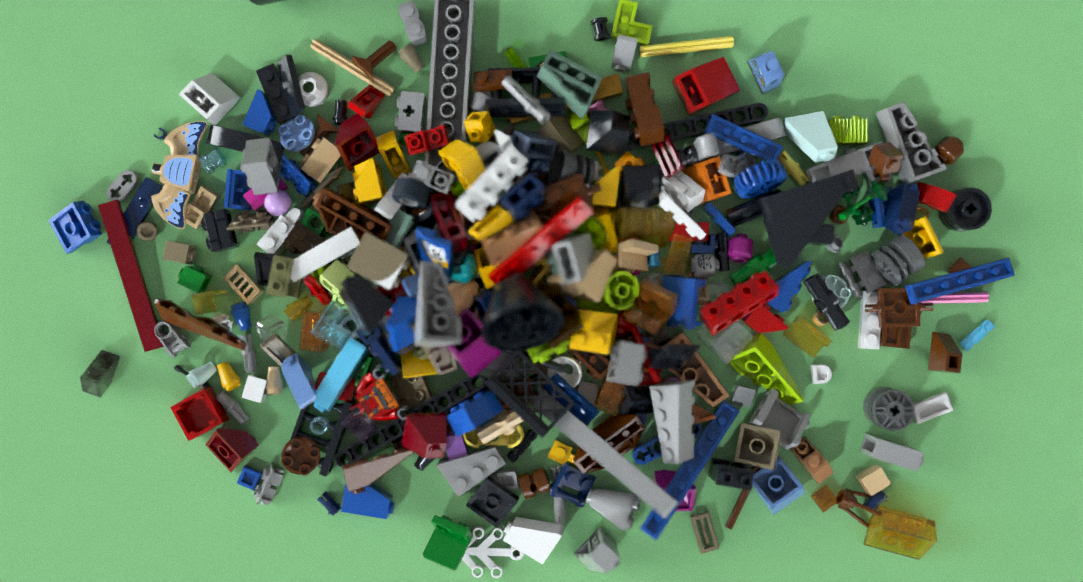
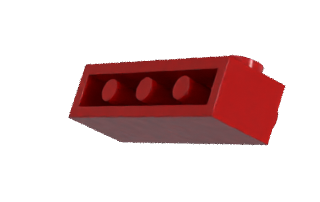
M766 270L760 274L755 273L745 283L737 284L732 291L724 292L718 296L717 300L704 304L700 309L699 318L710 333L715 335L777 297L779 286Z

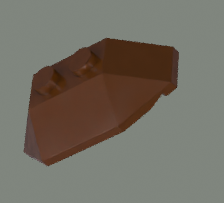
M323 188L315 205L326 231L334 236L352 226L360 241L365 232L385 242L392 228L389 221L380 213L347 195Z
M636 414L612 415L592 431L623 456L637 445L646 427ZM578 446L573 462L583 474L588 473V471L605 469Z

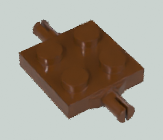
M581 173L547 185L544 187L546 204L536 207L538 215L550 211L555 217L576 198L580 197L594 211L591 194L602 191L600 184L597 183L587 187Z
M906 288L877 289V304L865 305V308H873L865 309L866 313L877 312L879 327H920L922 311H933L934 307H926L934 306L933 303L919 302L911 304Z

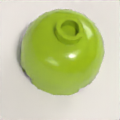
M612 271L602 295L603 302L617 310H626L634 305L633 301L639 296L640 286L637 278L628 271Z

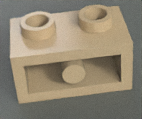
M325 137L321 140L318 138L312 145L313 152L310 155L306 154L300 162L302 164L301 170L320 183L341 156L335 144Z

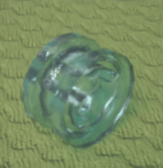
M318 416L311 421L310 429L314 434H323L329 429V421L323 416ZM316 421H322L324 423V425L322 426L324 427L323 430L321 428L316 429Z

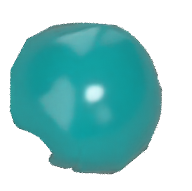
M468 254L465 258H461L463 265L454 267L450 280L466 284L474 278L477 271V262L473 256Z

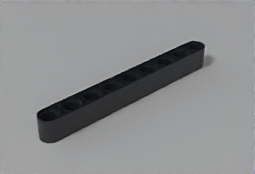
M755 103L663 123V127L674 142L706 135L704 133L705 129L700 130L697 127V122L702 121L707 127L712 114L743 127L757 124L765 119L768 114V108L763 103ZM758 109L761 112V117H756L753 110ZM735 113L742 115V122L735 119ZM678 126H685L687 133L681 134L678 131ZM631 130L629 134L631 145L626 147L625 152L651 147V144L641 146L639 139H635L634 131ZM600 152L604 156L615 155L612 153Z
M481 374L475 375L472 379L469 376L405 414L426 413L429 407L432 408V413H448L451 408L467 399L472 400L473 396L484 390L486 392L489 388L485 384L488 378ZM481 378L483 381L482 386L477 388L475 383ZM465 388L466 394L460 398L459 391ZM448 397L449 404L444 407L442 404L443 400ZM394 419L342 449L336 455L337 465L342 467L360 460L369 459L402 440L406 419ZM398 426L399 433L395 436L393 431ZM381 435L382 438H383V441H382V443L379 445L378 442H377V439H378V437ZM363 445L366 446V452L364 454H362L361 448ZM347 454L350 457L348 463L345 462V457Z

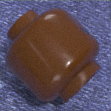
M954 136L944 137L934 147L938 153V159L945 165L954 164L964 153L963 142Z

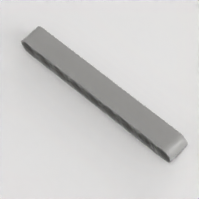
M541 389L542 396L549 395L546 391ZM534 398L530 402V405L536 410H539V398ZM542 398V410L553 409V398ZM556 400V409H565V407L562 406ZM562 411L556 412V417H557ZM567 411L555 424L558 429L665 519L678 504L676 500L570 411ZM542 412V415L552 423L554 412Z

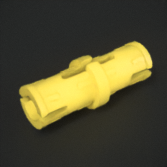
M786 150L780 153L777 160L787 170L786 173L790 174L799 186L808 182L809 178L799 167L800 164L798 162L795 163Z

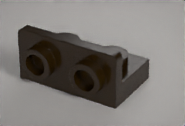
M564 302L557 307L562 312L564 325L560 326L559 334L548 342L552 348L557 347L584 328L579 309L568 302Z

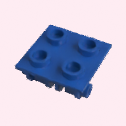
M282 155L281 175L285 180H290L294 184V188L299 194L307 197L309 190L313 191L317 187L316 182L307 173L302 174L304 171L301 170V166L295 160H288Z

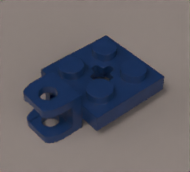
M380 325L376 326L374 329L376 333L370 337L368 335L366 337L363 336L358 329L356 332L364 344H370V350L375 357L379 356L383 363L381 365L387 373L390 372L392 376L402 368L401 361L383 338L382 334L385 332Z

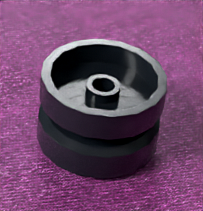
M970 187L952 191L957 196L948 211L938 210L939 218L943 225L949 230L960 232L975 230L984 226L990 219L992 205L986 193L980 189Z

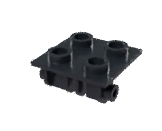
M668 344L664 349L653 348L647 353L648 358L651 360L647 367L659 370L664 368L680 369L689 358L694 356L700 345Z

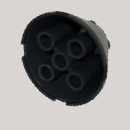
M517 273L511 278L497 282L494 285L495 290L482 326V337L487 345L502 351H507L506 348H517L518 351H523L541 346L559 334L560 326L564 325L562 312L531 279L524 277L521 273Z

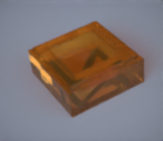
M824 485L811 495V498L823 513L836 504V497L827 485Z

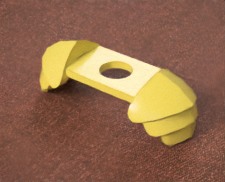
M520 424L517 425V429L512 434H502L498 440L490 441L487 444L482 443L476 432L482 426L462 434L465 442L474 448H479L480 446H507V448H513L521 443L525 435Z

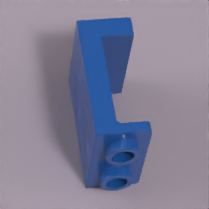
M663 275L660 322H666L667 326L671 327L683 325V329L694 330L695 326H702L701 321H696L699 287H706V279Z

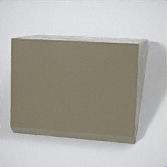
M566 114L565 116H554L536 131V133L557 141L554 154L559 149L575 152L585 144L579 134L571 128Z

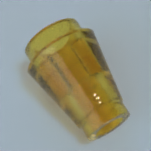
M306 295L286 305L287 308L283 311L294 322L296 319L299 320L313 303Z

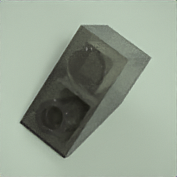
M101 350L80 377L82 391L101 398L113 380L120 356Z

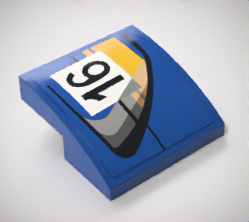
M417 227V257L424 262L441 263L444 273L450 275L453 270L452 241L437 238L436 231Z

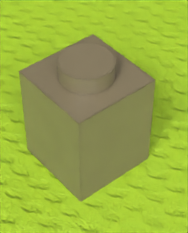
M166 241L163 260L192 264L197 256L196 246Z

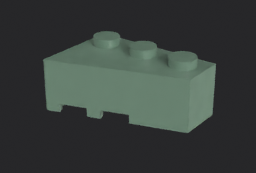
M549 50L537 75L558 97H564L565 104L581 119L587 112L603 78Z

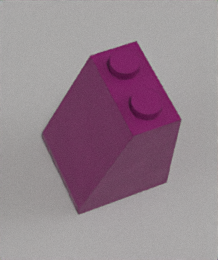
M466 308L457 315L461 321V343L446 345V347L472 379L502 353L500 350L494 349L485 343L482 337L483 324Z

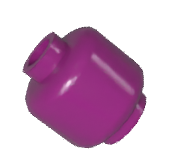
M742 233L736 234L735 237L729 239L728 256L733 262L746 263L747 260L752 258L753 240L748 238V235Z

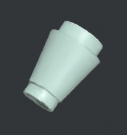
M209 362L189 371L186 378L194 388L201 387L217 369L212 362Z

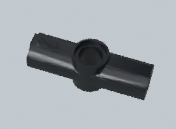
M818 273L803 281L807 290L814 298L813 302L821 314L825 315L834 331L842 329L850 323L839 306L838 298L828 289Z

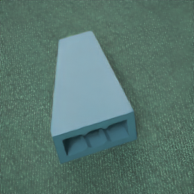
M349 337L316 390L318 398L313 401L315 403L313 406L321 412H324V410L331 411L362 366L364 359L368 357L369 353L364 345Z

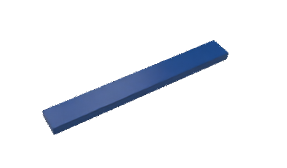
M723 400L714 414L716 418L710 420L695 443L694 458L682 463L665 489V492L676 500L678 504L666 519L652 509L640 527L641 531L654 540L658 539L740 410Z

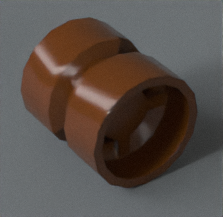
M544 467L533 470L532 474L527 472L518 475L519 484L526 500L535 497L537 492L543 494L551 489Z

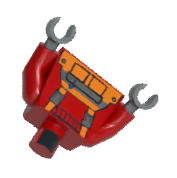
M378 364L374 370L361 377L355 393L359 402L349 409L355 418L366 412L370 419L376 421L398 418L404 420L407 414L403 410H406L408 406L404 405L397 409L400 406L383 380L386 371L379 372L378 370L382 365Z

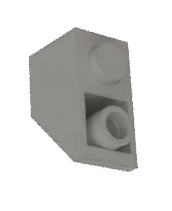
M418 160L410 178L423 182L431 189L447 194L455 176Z

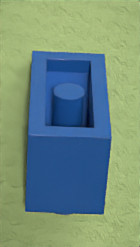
M257 89L242 125L269 136L276 128V118L266 94Z

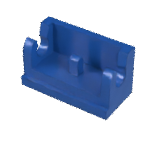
M227 169L224 208L251 211V205L243 195L252 188L248 187L246 173H243L242 170Z
M890 192L886 194V201H882L879 198L869 200L871 209L875 211L872 215L873 228L884 227Z

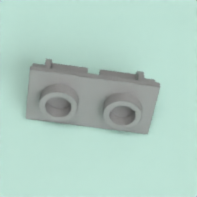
M270 463L268 469H264L261 485L256 487L253 495L257 505L260 500L264 505H269L272 502L277 489L272 488L271 485L279 487L284 476L282 468L277 467L275 470L272 463Z

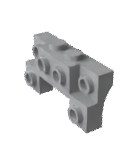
M882 141L860 150H856V147L844 151V156L838 157V154H836L835 159L807 169L806 173L810 183L854 169L855 176L862 173L866 174L871 187L870 182H879L880 177L873 176L876 169L868 161L873 146L882 144Z

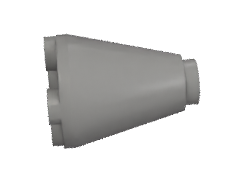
M591 488L586 499L590 507L622 531L631 529L634 522L632 515L634 510L638 511L641 500L638 499L639 496L635 493L602 488Z

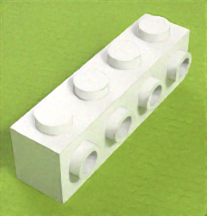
M510 144L456 202L455 207L472 222L476 219L480 221L487 213L485 209L490 204L494 206L501 198L499 194L503 190L507 192L514 184L512 180L517 175L521 177L528 169L526 167L528 160Z

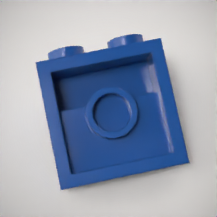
M85 201L72 202L49 219L66 254L73 253L84 244L91 243L102 235L100 230L101 224L94 219L91 214L92 207Z

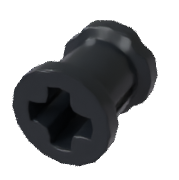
M607 17L591 20V25H593L595 32L594 41H604L611 38L607 30Z

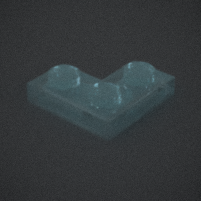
M331 300L310 333L342 350L352 335L349 330L339 326L349 310L345 306Z

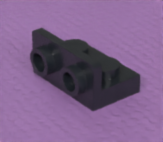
M655 384L625 386L624 392L627 398L619 408L621 415L654 413L649 386Z

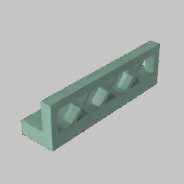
M398 210L390 223L392 228L385 242L400 250L404 243L403 239L407 238L416 219ZM362 276L373 287H381V285Z

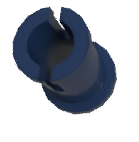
M327 491L317 499L327 509L328 515L334 516L341 509L340 503L337 504Z
M879 491L871 496L863 505L875 510L883 501H887L886 498L888 496L883 491Z

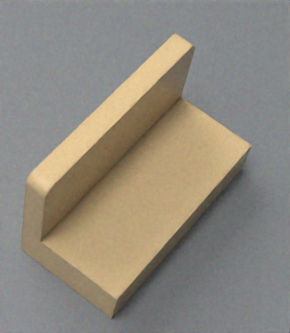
M634 239L617 244L619 266L637 271H648L647 256L659 252L658 245Z

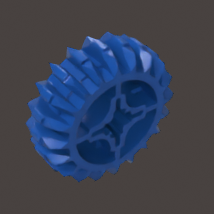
M767 160L766 162L755 163V165L743 170L742 173H738L733 183L735 191L740 198L748 199L759 197L777 189L778 186H781L786 181L787 175L780 161Z

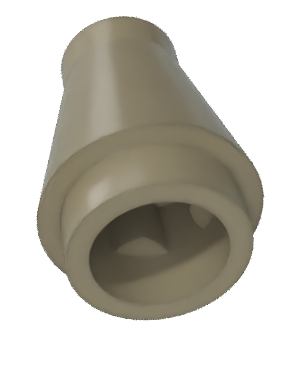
M410 43L398 52L399 58L411 67L415 73H418L425 67L415 46H412Z

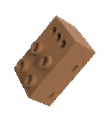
M533 208L525 218H520L517 222L513 221L508 226L482 239L492 267L506 260L542 229Z

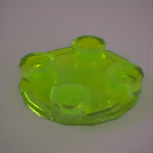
M591 215L574 229L576 235L590 232L594 249H601L607 241V233L604 226Z

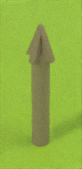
M343 166L329 171V175L305 198L301 206L307 209L314 201L313 197L317 192L327 188L334 180H338Z

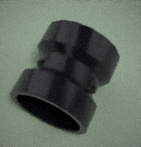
M693 145L685 147L684 150H677L684 168L688 164L691 166L698 163V154Z

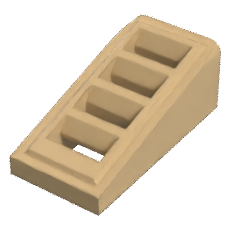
M238 264L224 277V280L247 304H253L265 291ZM238 271L239 275L232 280L231 277ZM243 277L244 280L237 285L236 283ZM248 282L249 285L243 291L241 288ZM253 288V292L248 296L246 293Z

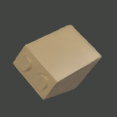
M600 248V250H595L583 280L563 285L561 275L553 273L547 282L552 285L560 283L563 292L572 299L600 302L617 259L611 255L610 251Z

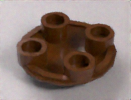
M296 437L288 441L281 453L282 465L289 472L297 475H308L317 467L321 458L317 443L306 437Z

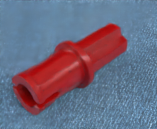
M308 274L303 279V282L310 289L311 295L317 297L322 305L331 303L332 296L325 290V287L314 276Z

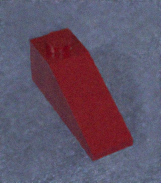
M440 192L429 195L441 239L452 241L453 253L467 250V235L449 192L447 194Z

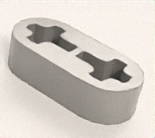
M131 170L121 172L107 189L109 200L125 201L140 182L139 175ZM127 176H132L131 179L133 181L131 183L127 182ZM115 190L119 191L120 197L115 196Z

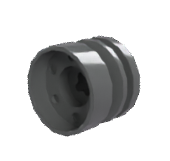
M559 149L549 164L547 185L581 173L584 183L587 187H590L595 175L594 160L583 155L576 156L571 151Z
M903 234L890 240L888 247L881 246L879 250H875L871 254L882 277L893 286H897L902 281H905L908 278V274L914 275L925 267V260L920 250Z
M888 387L872 389L863 401L865 417L871 423L889 431H898L906 428L914 417L915 407L912 399L906 393Z

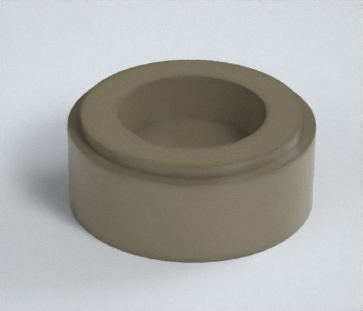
M150 221L140 223L137 228V235L144 241L153 240L158 233L157 226Z

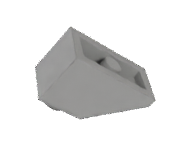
M618 35L611 64L615 71H630L638 39Z

